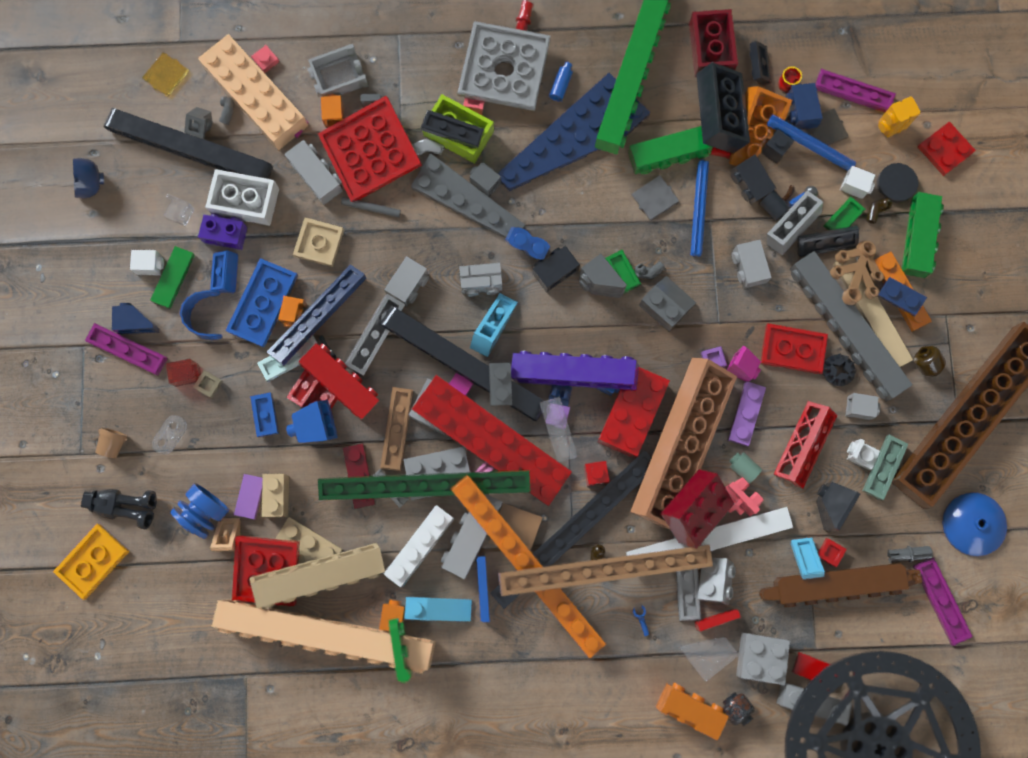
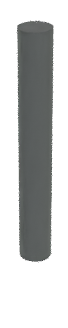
M342 197L341 205L397 218L401 214V210L360 200L351 202L347 197Z

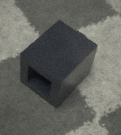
M778 129L761 153L775 164H778L790 149L794 140Z

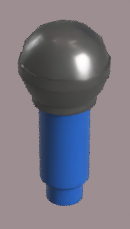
M808 186L802 194L793 198L789 205L792 207L806 191L817 197L818 189L815 186Z

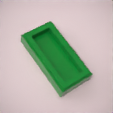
M850 196L823 227L828 231L850 227L866 209Z
M623 249L605 258L627 285L624 294L641 286Z

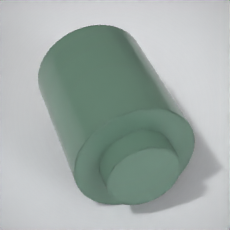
M737 452L729 461L732 463L730 468L749 484L763 470L744 452L742 454Z

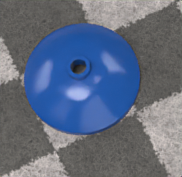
M981 493L959 495L947 505L943 514V530L947 540L955 549L966 555H988L997 550L1006 537L1007 520L1005 513L1000 505L987 495ZM979 520L983 521V527L979 526Z

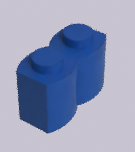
M511 227L505 238L508 245L515 249L523 250L525 254L535 259H544L550 248V245L545 240L532 237L528 231L519 227Z

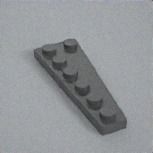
M432 154L429 155L411 185L413 190L503 238H506L511 227L525 228L524 223Z

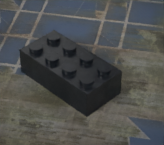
M711 62L696 74L703 144L734 154L750 143L743 75L740 72Z

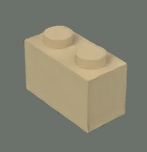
M263 474L262 517L288 518L289 476L286 474Z

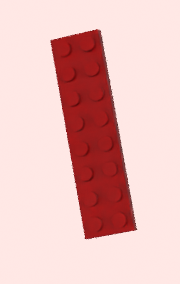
M438 375L434 376L411 409L497 471L530 470L531 492L528 493L547 506L551 504L572 473L568 468Z

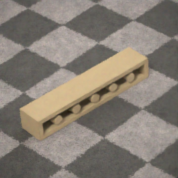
M374 543L250 578L256 607L267 609L273 607L274 603L281 601L284 603L296 600V597L302 595L309 597L316 595L317 591L326 589L330 591L337 589L338 585L347 583L352 585L358 583L359 579L377 578L380 576V573L385 572L380 547Z

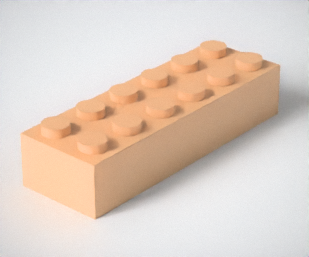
M229 34L198 58L208 74L234 100L236 105L278 151L295 138L294 135L301 129L305 130L308 127L304 116Z

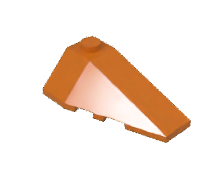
M759 86L747 88L745 102L750 143L734 154L731 153L729 164L737 166L755 154L757 157L759 156L762 148L775 132V129L767 125L769 118L772 115H776L785 121L792 103L791 99Z

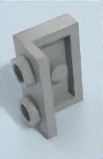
M712 558L713 566L701 569L698 599L729 605L730 600L733 598V588L731 586L732 578L736 574V568L734 563L728 559Z

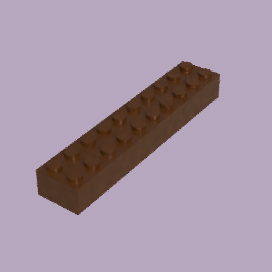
M1022 322L1012 327L895 474L892 484L921 508H932L1028 387L1027 323Z

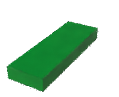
M177 246L174 247L150 299L151 302L171 309L195 257L194 253Z

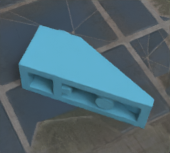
M500 293L474 332L470 349L488 357L518 302Z
M406 597L405 619L471 621L472 600Z

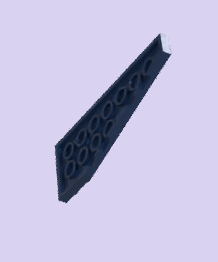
M610 73L605 75L497 174L501 176V184L508 191H511L531 182V180L539 176H545L557 168H563L587 157L588 154L597 150L600 151V149L595 148L596 138L616 78ZM640 102L638 103L636 113H631L629 119H633L630 131L625 130L624 136H628L650 115V111Z

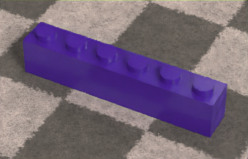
M520 351V353H513L511 379L515 383L637 390L639 365L637 360L627 356L621 359H613L612 356L603 355L601 358H593V356L588 354L575 357L568 353H561L560 356L548 352H540V355L528 351Z

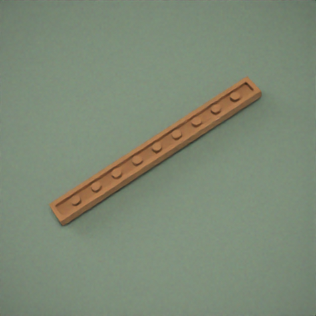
M701 545L697 549L686 547L498 574L501 596L712 567L713 564L710 545Z

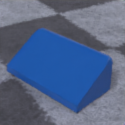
M228 250L213 253L210 290L219 291L220 293H234L236 291L238 254Z

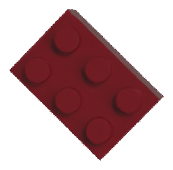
M732 9L692 12L689 30L694 76L696 77V74L711 62L736 70L738 59Z
M699 469L662 511L661 515L678 543L697 549L731 509L734 502L717 473Z

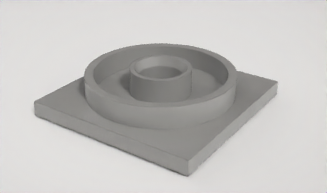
M474 21L457 92L458 96L535 111L551 36ZM501 62H508L513 66L514 71L510 76L497 75L495 67Z

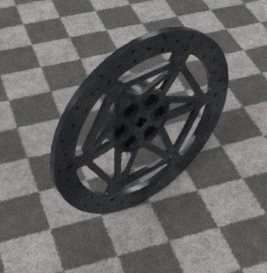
M879 650L866 651L844 657L830 664L809 682L791 711L785 734L784 754L785 758H807V751L814 750L818 758H826V751L842 758H912L913 750L916 749L934 758H981V746L978 728L968 703L956 686L944 674L926 662L912 656L893 651ZM872 673H892L908 677L920 685L915 692L864 684L862 676ZM846 683L849 689L817 734L810 733L812 722L822 703L832 692ZM868 693L909 698L910 701L888 715L879 713L869 698ZM934 697L943 705L952 722L957 740V754L950 753L931 708L930 702ZM861 699L870 712L861 714ZM854 700V718L847 723L842 733L827 736L850 702ZM914 708L904 726L896 721L897 717ZM923 710L937 740L940 752L911 740L909 736ZM870 722L871 727L865 732V725ZM892 726L891 733L886 734L887 728ZM858 740L857 747L852 749V743ZM840 741V749L828 745V743ZM900 746L899 754L895 755V749Z

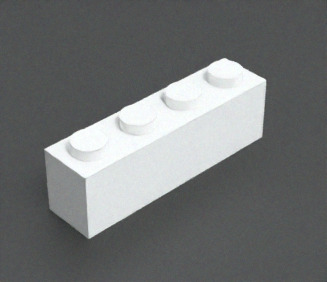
M436 505L384 575L398 586L404 587L454 521V518Z

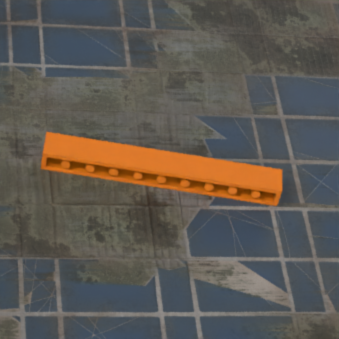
M468 475L451 488L517 570L543 567ZM561 588L535 591L589 658L606 645Z

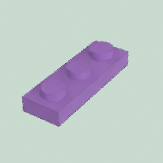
M747 381L744 383L727 441L746 447L749 446L766 387Z

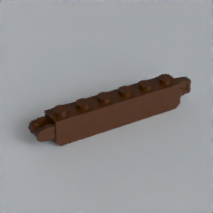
M901 563L827 571L824 573V577L802 579L801 575L777 577L773 582L774 587L761 588L759 596L766 601L776 600V604H783L784 608L796 607V602H804L805 605L818 604L817 600L825 599L826 603L838 602V597L856 600L860 599V595L868 594V598L881 597V592L888 591L889 595L902 594V590L909 589V586L922 583L920 570L906 569Z

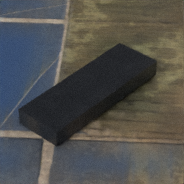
M427 110L420 127L422 131L477 150L485 132L481 127Z
M851 226L798 236L797 254L799 257H803L813 251L816 254L856 247L859 244V227Z

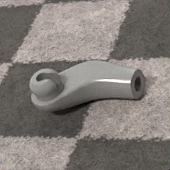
M423 139L412 144L418 157L425 152L441 155L444 150V145L429 139Z

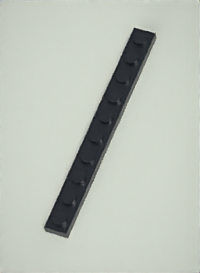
M644 450L533 553L538 562L543 567L551 566L643 481L652 457ZM500 584L490 593L503 609L520 595L501 596Z

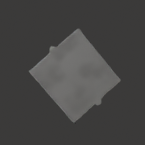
M660 175L632 193V197L638 203L639 209L643 210L650 221L679 202L672 192L671 186H668Z

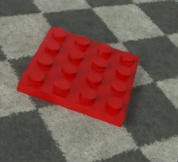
M387 95L318 133L351 202L364 198L422 166Z

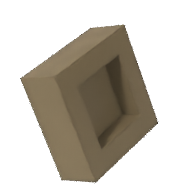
M204 370L193 388L213 399L223 381Z

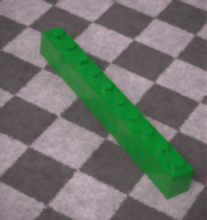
M643 0L596 138L595 148L616 155H618L620 148L624 149L627 139L624 133L625 130L630 131L633 119L629 118L631 113H636L639 102H635L637 96L641 97L644 85H641V82L647 79L650 69L646 67L648 63L652 64L655 55L652 49L653 46H658L661 36L657 34L659 30L663 31L666 22L663 16L664 14L668 15L671 3L668 2L669 0Z

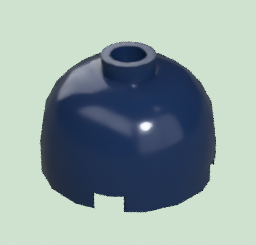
M73 158L75 198L84 199L95 196L99 192L100 185H104V173L99 172L98 166L89 159Z

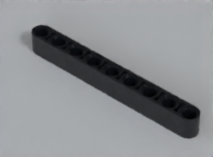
M111 108L103 125L105 129L117 135L218 170L269 179L274 168L272 164L262 159L115 108Z
M393 306L389 308L380 322L381 326L490 393L489 366L399 309ZM511 380L512 405L509 406L537 422L546 408L547 402Z

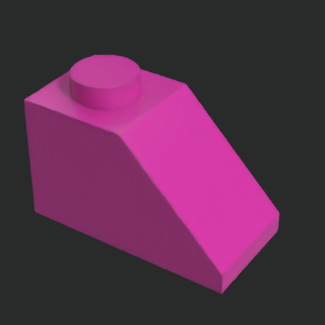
M742 346L735 353L727 370L736 375L737 378L749 382L752 378L755 380L759 375L761 369L758 367L761 361L747 347Z

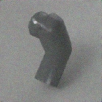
M660 261L651 268L638 264L635 267V273L639 278L652 280L666 268Z

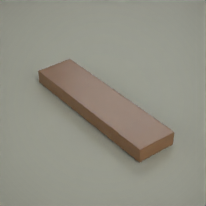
M392 388L380 469L402 472L410 419L409 413L414 392L412 389Z

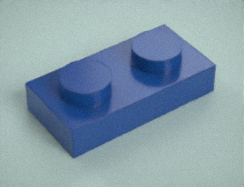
M270 392L250 396L257 437L279 434L273 394Z

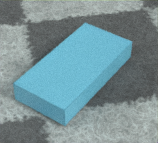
M813 538L791 540V547L802 579L824 577L825 572Z

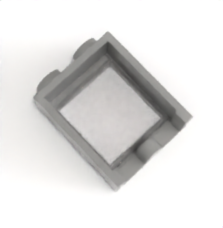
M353 44L308 60L311 67L307 69L311 79H316L317 84L314 87L318 97H326L330 94L340 96L362 87H369Z

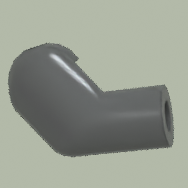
M223 96L220 100V105L224 107L219 122L229 125L233 114L234 100L231 97Z

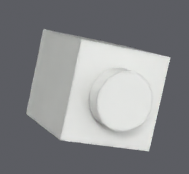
M852 166L847 172L840 190L863 199L867 193L871 194L874 189L875 183L873 180L875 174Z
M131 250L130 270L136 275H161V269L164 268V258L156 250Z

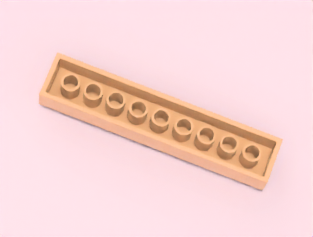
M232 599L218 600L212 627L218 628V632L226 634L240 632L239 636L245 638L261 636L260 640L273 643V641L280 640L284 646L295 647V645L300 644L304 645V650L316 651L324 649V653L337 656V654L344 653L348 659L359 660V658L364 657L368 658V663L380 664L388 662L389 667L395 668L389 631L276 608H257L256 604ZM403 635V645L407 644L409 658H406L407 666L410 667L412 672L423 673V671L428 670L431 667L436 641Z

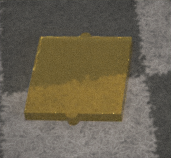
M163 52L142 79L152 85L154 90L158 89L166 96H169L189 70L181 65L177 59H173Z

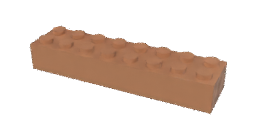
M691 359L630 512L660 527L670 529L661 513L693 475L701 469L736 381V375L709 359Z

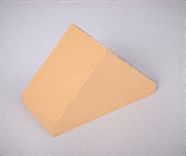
M223 518L221 521H218L210 547L211 551H235V537L240 535V518Z

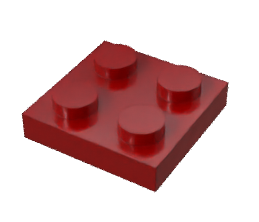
M950 121L918 146V149L943 177L976 151Z

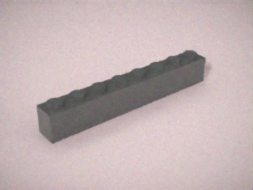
M815 251L795 263L789 269L792 278L803 287L805 296L809 299L811 298L814 302L816 311L825 317L829 329L838 335L840 344L849 350L855 364L860 365L864 371L865 378L876 387V393L880 398L887 402L913 385L855 305H847L843 302V289L832 278L829 270Z

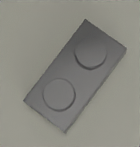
M489 363L490 406L512 405L511 363Z

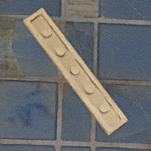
M850 258L844 264L835 262L833 265L834 267L836 265H849L857 263V260L855 258ZM854 272L844 274L841 277L847 289L850 286ZM861 278L858 289L862 294V299L856 303L861 315L899 367L913 361L878 297L868 299L865 296L866 286Z

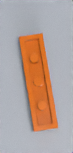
M892 252L875 259L879 270L884 275L882 280L884 284L891 277L913 289ZM923 305L915 317L898 308L911 332L932 322Z

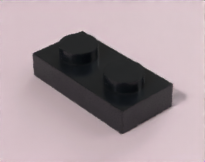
M754 41L750 43L749 53L752 61V77L755 81L767 85L771 83L767 46Z

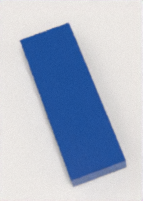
M486 556L477 558L480 617L482 622H490Z

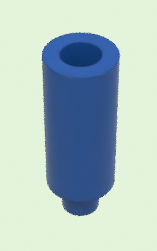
M565 62L564 67H560L549 94V97L554 101L561 102L569 85L573 74L571 70L573 65L569 62Z

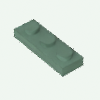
M891 435L886 436L862 492L881 501L885 499L908 443Z

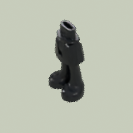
M116 489L85 491L82 496L81 508H86L90 512H94L107 519H115L116 517L130 518L137 521L139 529L147 530L154 519V513L123 508L121 504L154 510L157 505V495L152 490L145 491L141 497L123 495L120 490Z

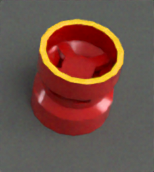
M796 67L786 68L778 81L779 89L784 93H788L792 85H798L802 79L801 71Z

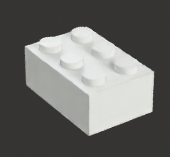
M215 169L206 209L210 213L219 214L225 218L237 217L246 222L270 226L279 187L274 180Z

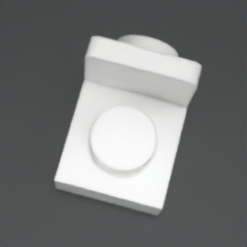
M862 439L851 442L847 453H849L847 460L867 470H872L880 451L865 444V440Z

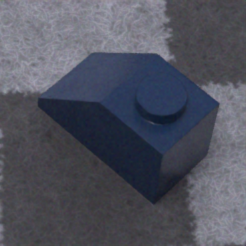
M120 303L119 306H112V331L117 334L160 332V329L131 303Z

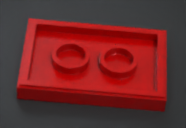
M767 323L760 364L821 375L823 374L828 334Z

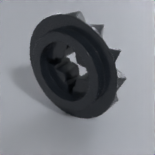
M841 353L832 355L824 362L823 375L830 384L845 386L854 379L857 371L854 366L855 362L851 361L849 356L841 355ZM844 364L842 370L845 372V374L840 373L836 376L837 369L835 368V366L839 367L840 365Z

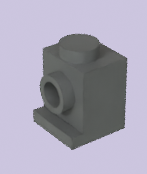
M196 107L188 112L185 119L184 133L202 139L205 138V133L210 131L213 123L211 111Z

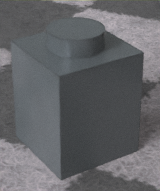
M482 162L471 170L470 183L490 197L500 186L501 176Z

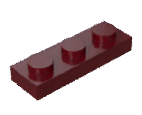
M364 444L344 447L343 453L348 477L370 476ZM375 498L352 499L354 509L376 505Z

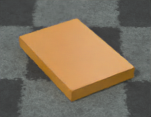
M97 523L53 573L82 600H86L129 553V550L101 524Z

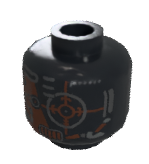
M734 692L722 702L724 704L722 707L724 708L723 713L729 716L728 720L732 725L736 726L741 723L744 727L754 719L751 715L754 713L755 708L744 694Z

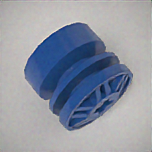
M194 483L185 493L190 503L179 500L177 504L181 509L173 507L170 513L188 532L206 539L209 536V532L205 528L211 531L215 529L210 518L221 521L229 512V508L207 489Z

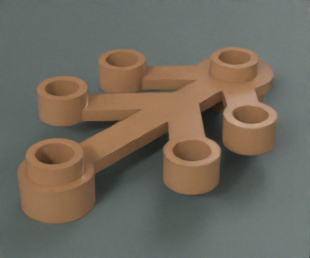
M862 241L856 246V249L841 250L835 255L836 261L840 264H844L850 258L859 257L857 263L844 266L836 265L830 270V275L834 279H839L844 274L854 272L850 286L844 291L842 296L843 302L847 305H855L862 299V294L858 289L861 278L866 286L864 294L868 299H874L879 294V290L874 284L881 282L884 279V275L873 258L876 253V246L871 241ZM866 263L868 264V266H869V268H870V270H871V272H872L870 275H869L868 270H867V268H866Z

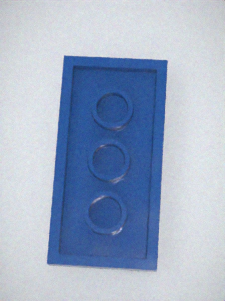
M260 258L225 331L264 348L279 318L283 297L289 296L298 274Z

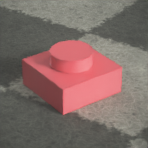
M267 45L251 56L252 60L264 73L279 63L278 58Z
M465 97L463 106L482 115L485 101Z

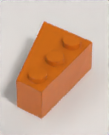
M675 682L672 686L666 684L656 708L660 712L668 714L679 722L685 723L718 741L729 717L723 713L724 708L715 703L709 706L704 703L705 698L694 692L692 696L684 692L686 688Z

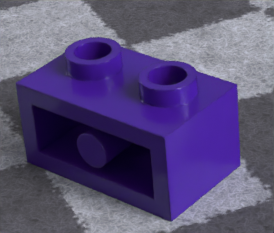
M211 213V216L203 214L198 238L205 244L243 250L248 227L242 219L237 217L227 219L215 213Z

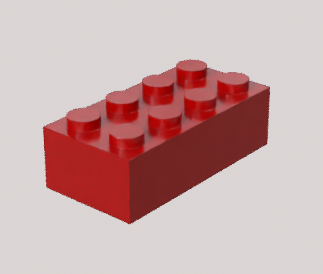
M315 343L298 361L299 365L358 419L362 420L378 403L379 400L376 398L378 394L371 387L366 389L361 384L363 380L356 373L350 374L345 370L347 365L339 358L334 360L330 356L331 351L323 343L320 346Z
M639 367L637 390L620 389L597 442L635 459L641 450L670 380Z

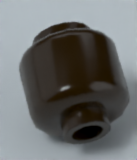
M922 347L914 356V363L924 376H937L945 368L946 360L937 347Z

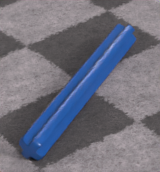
M772 115L769 118L768 126L775 130L779 129L794 141L846 171H849L852 166L856 165L854 160L776 115Z
M700 160L697 164L691 256L696 257L702 255L709 169V162Z

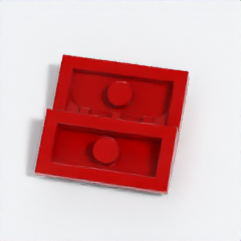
M306 370L303 371L286 397L302 408L316 401L329 400L330 408L332 409L338 400Z

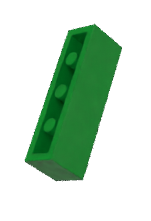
M699 126L630 145L628 155L634 174L641 173V175L650 173L653 169H666L671 164H685L693 158H706L711 153L713 147L703 144L702 128Z
M918 192L911 198L901 268L905 275L926 278L935 270L936 261H934V255L939 246L937 235L941 230L939 219L944 209V204H942L943 196Z

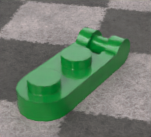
M395 618L389 620V631L396 676L399 682L405 683L412 677V670L406 664L409 652L407 644L403 645L402 636L405 635L404 622H399V619Z

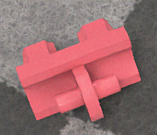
M743 477L725 487L734 502V505L728 512L731 513L736 510L740 515L746 512L749 516H752L760 510L759 506L764 499L757 492H754L750 497L744 493L750 485Z

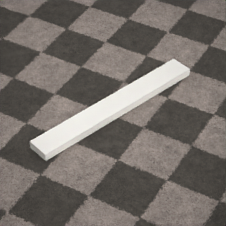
M784 507L716 526L701 545H710V550L712 551L793 528L788 508ZM674 538L627 551L626 555L679 549L689 546L678 543L677 539Z

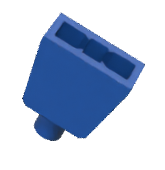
M329 400L313 402L293 413L291 416L293 424L288 425L286 428L287 434L290 437L296 436L299 443L338 438Z

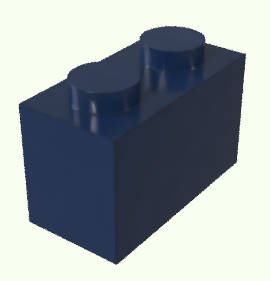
M816 84L792 85L786 94V98L792 100L789 113L790 123H793V126L800 130L818 128L823 117Z
M891 277L888 278L878 294V297L914 317L927 299L926 296Z

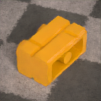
M910 96L892 104L881 117L878 127L885 137L888 138L896 133L905 131L919 116L920 109L914 98Z

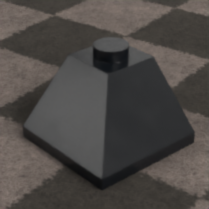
M834 482L826 483V485L823 484L817 492L819 497L816 503L824 531L833 532L841 529L861 495L859 492Z

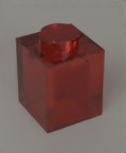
M192 359L166 363L168 381L174 387L196 383L201 375L199 364H196Z

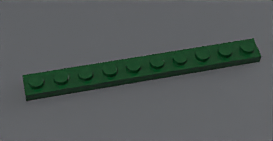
M530 470L317 479L319 500L455 495L451 488L466 475L471 478L483 494L531 492Z

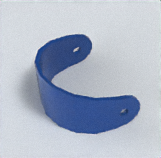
M205 290L195 292L187 297L181 305L180 317L182 323L189 331L202 339L217 340L223 338V335L196 332L192 328L190 321L191 311L201 299L219 296V291Z

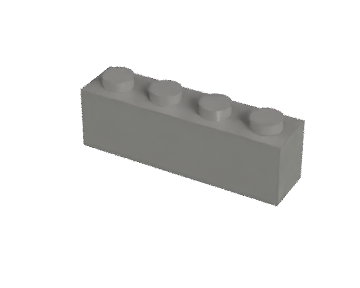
M389 294L384 296L345 362L348 369L360 376H364L389 333L387 329L380 325V322L391 306L400 311L405 306L404 303Z
M484 494L499 512L503 502L488 494ZM470 512L469 514L464 513L460 524L463 526L459 533L455 531L450 541L453 546L450 552L445 551L440 561L443 563L441 568L463 579H466L488 535Z

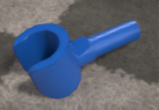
M641 605L643 614L637 615L634 608L633 615L639 620L644 636H647L649 631L644 618L646 609Z

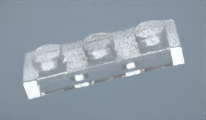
M560 397L540 402L557 461L563 462L576 458L577 453Z

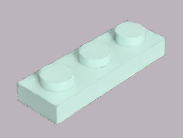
M312 336L284 366L271 356L258 362L257 364L266 381L269 382L299 366L298 361L317 343L315 337Z

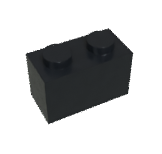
M756 154L730 170L733 182L739 185L743 198L747 202L749 201L750 204L777 189Z
M566 246L561 249L558 247L550 253V257L545 260L540 259L533 265L532 274L547 293L579 270L580 264Z

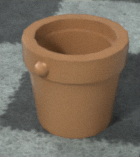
M101 427L98 430L99 438L95 453L116 459L124 442L128 440V435Z

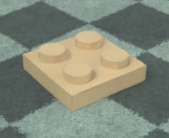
M304 218L293 256L333 267L344 228Z

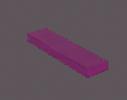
M824 69L819 71L815 83L818 91L882 112H886L896 96V93Z
M96 323L93 324L85 339L86 342L159 376L168 359L166 356Z
M932 557L913 565L914 570H920L921 585L950 644L954 646L972 638L973 636L935 558Z

